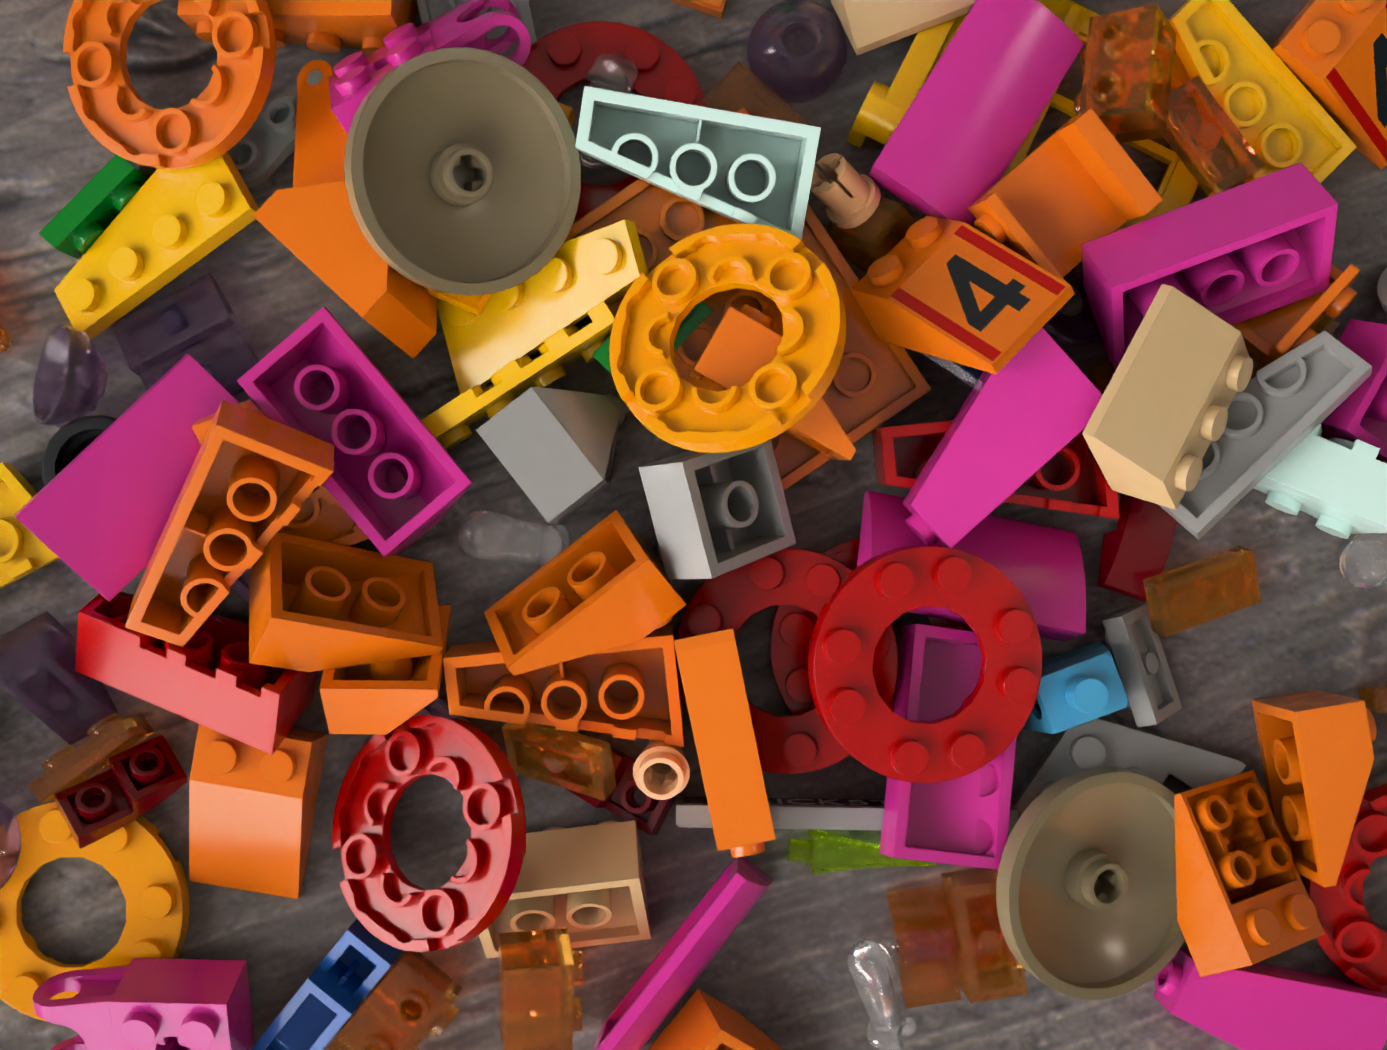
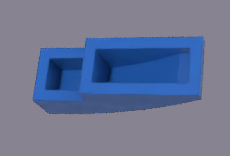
M356 919L251 1050H323L403 950L382 942Z

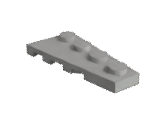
M1324 330L1257 371V376L1250 379L1244 391L1236 392L1228 408V420L1222 436L1215 442L1211 441L1202 458V472L1196 487L1190 492H1185L1176 510L1159 506L1200 540L1371 376L1372 366Z

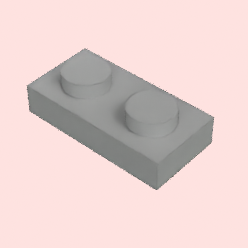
M1143 603L1129 606L1102 620L1106 631V646L1115 658L1123 687L1130 703L1128 708L1132 710L1137 728L1157 725L1182 709L1149 604Z

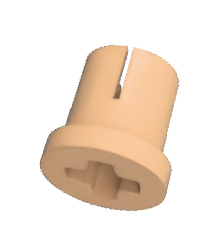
M831 153L819 159L816 163L831 179L828 180L814 166L810 190L826 206L829 219L842 229L855 228L866 222L874 214L880 202L881 192L878 185L869 176L859 174L838 153Z

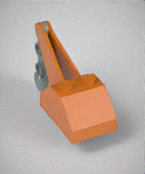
M310 61L302 67L298 74L297 93L293 96H284L272 101L244 137L228 150V153L249 189L266 182L294 151L293 188L276 190L256 211L253 217L365 321L414 359L436 335L437 298L431 296L423 286L412 282L391 268L376 253L360 230L351 209L345 184L344 159L348 135L331 110L329 77L334 75L335 72L326 61Z

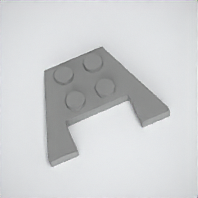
M1097 718L1059 732L1011 801L1022 815L1032 801L1053 783L1067 775L1093 767H1118L1147 776L1161 784L1170 774L1190 789H1194L1241 774L1246 764L1226 755Z

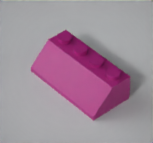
M1302 162L1081 244L1084 289L1106 353L1114 369L1118 367L1161 284L1175 287L1230 325L1310 297L1329 288L1338 202Z
M323 306L237 380L267 418L334 445V472L323 485L384 557L400 555L438 523L473 484V481L327 307Z

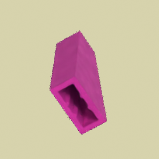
M1043 327L997 374L983 371L902 502L912 514L905 522L926 545H931L936 541L940 546L951 549L1086 427L1103 394Z
M1180 948L1172 960L1155 978L1156 991L1153 997L1169 1013L1241 1050H1382L1387 1041V994L1365 988L1353 980L1259 962L1251 966L1200 977L1189 949Z

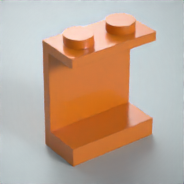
M1089 108L1064 123L969 206L968 209L976 218L974 226L977 230L1065 281L1063 277L1082 261L1081 244L1115 232L1126 221L1147 215L1163 199L1093 109Z

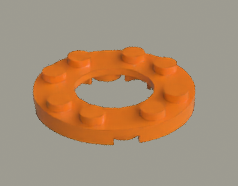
M74 0L69 11L63 40V53L70 55L73 85L67 86L75 110L83 124L108 150L126 160L164 170L189 169L208 163L223 155L235 146L252 127L271 90L275 69V30L266 0H192L198 3L212 20V41L217 50V65L213 64L211 67L214 73L209 85L196 99L192 98L189 104L182 107L157 109L142 99L132 86L126 66L127 42L135 22L151 5L162 0Z

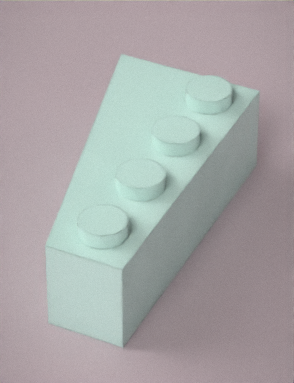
M584 86L575 148L580 153L735 222L770 226L790 233L802 240L821 127Z
M1321 424L1254 487V489L1268 495L1265 503L1271 507L1292 515H1298L1299 511H1303L1317 518L1315 526L1331 535L1348 539L1350 534L1387 533V464L1376 459L1380 448L1358 439L1353 443L1340 438H1329V440L1320 437L1323 432Z

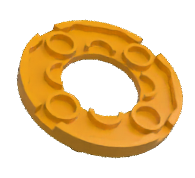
M722 225L695 233L669 247L672 252L669 257L662 261L647 276L641 272L640 277L634 280L626 292L613 322L609 346L610 367L621 399L650 432L671 445L686 450L706 453L732 452L759 445L778 436L801 420L816 405L831 384L843 355L846 341V313L841 293L831 272L818 256L805 247L802 240L783 230L766 225ZM735 288L759 291L773 300L782 313L783 337L777 348L776 357L771 363L758 369L750 382L741 387L731 386V389L717 392L697 388L682 378L675 365L674 341L681 322L695 305L714 293Z
M55 800L26 810L11 818L0 827V999L25 1015L46 1021L36 1015L32 997L34 991L53 976L74 970L128 966L133 958H178L189 925L190 896L188 883L180 859L175 861L170 850L159 837L160 831L150 821L140 816L122 828L81 849L57 808ZM82 857L102 865L118 881L126 900V924L118 943L104 957L88 964H63L54 960V958L46 957L37 948L35 939L26 932L22 923L21 899L30 878L44 864L58 858ZM65 991L54 995L50 999L72 998L78 992Z

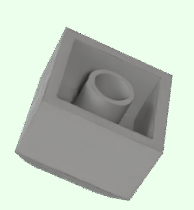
M530 387L476 429V431L546 521L559 525L611 484L619 425L624 421L625 414L631 410L621 399L619 393L615 395H599L561 389Z
M771 439L759 445L732 452L706 453L687 450L638 467L658 541L654 553L657 558L663 561L668 580L712 579L796 544Z

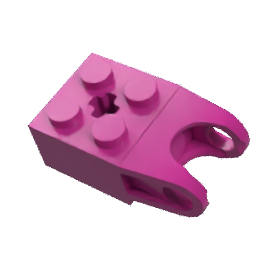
M469 0L415 28L413 23L404 24L384 37L383 42L385 46L366 57L362 51L355 52L339 61L333 67L335 74L329 77L331 110L348 135L353 117L360 103L381 77L406 60L441 48L469 47L501 55L518 38V46L515 52L506 58L522 66L526 62L531 48V38L528 29L520 20L517 9L510 0ZM489 7H497L503 10L488 12L478 17L481 11ZM497 26H508L501 36L495 39L485 38L491 29Z
M133 958L128 966L74 970L58 974L43 982L34 991L32 997L36 1015L50 1023L69 1027L79 1034L76 1037L58 1043L51 1050H251L255 1045L246 960ZM61 992H78V994H76L72 998L55 1000L50 999L54 995Z

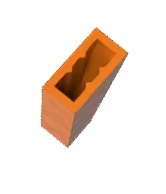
M732 628L673 640L717 850L730 849L733 858L766 851L764 842L776 840L734 630Z

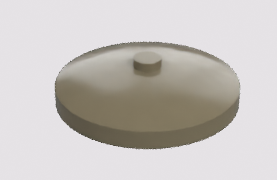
M469 47L441 48L404 61L387 72L368 91L353 117L348 132L344 159L345 184L351 209L360 230L376 253L391 268L412 282L434 291L456 295H485L512 288L528 280L547 265L559 251L569 234L578 209L581 189L579 152L575 148L576 140L561 106L544 84L527 69L502 55L487 50Z
M1118 767L1084 769L1067 775L1045 789L1032 801L1016 822L1006 842L998 869L996 904L999 923L1004 939L1017 961L1027 972L1050 988L1064 995L1084 1000H1101L1126 994L1156 976L1172 960L1184 943L1185 939L1177 921L1175 794L1166 786L1147 776Z

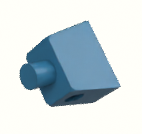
M1096 641L1042 662L1041 683L1036 699L1040 710H1037L1035 705L1033 706L1032 712L1022 729L1055 734L1124 709L1130 705L1112 655L1102 641Z

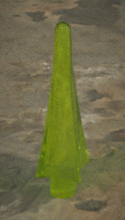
M815 829L808 830V840L789 838L787 842V861L806 862L805 867H810L812 875L876 867H933L938 864L892 858L879 854L880 845L849 839Z

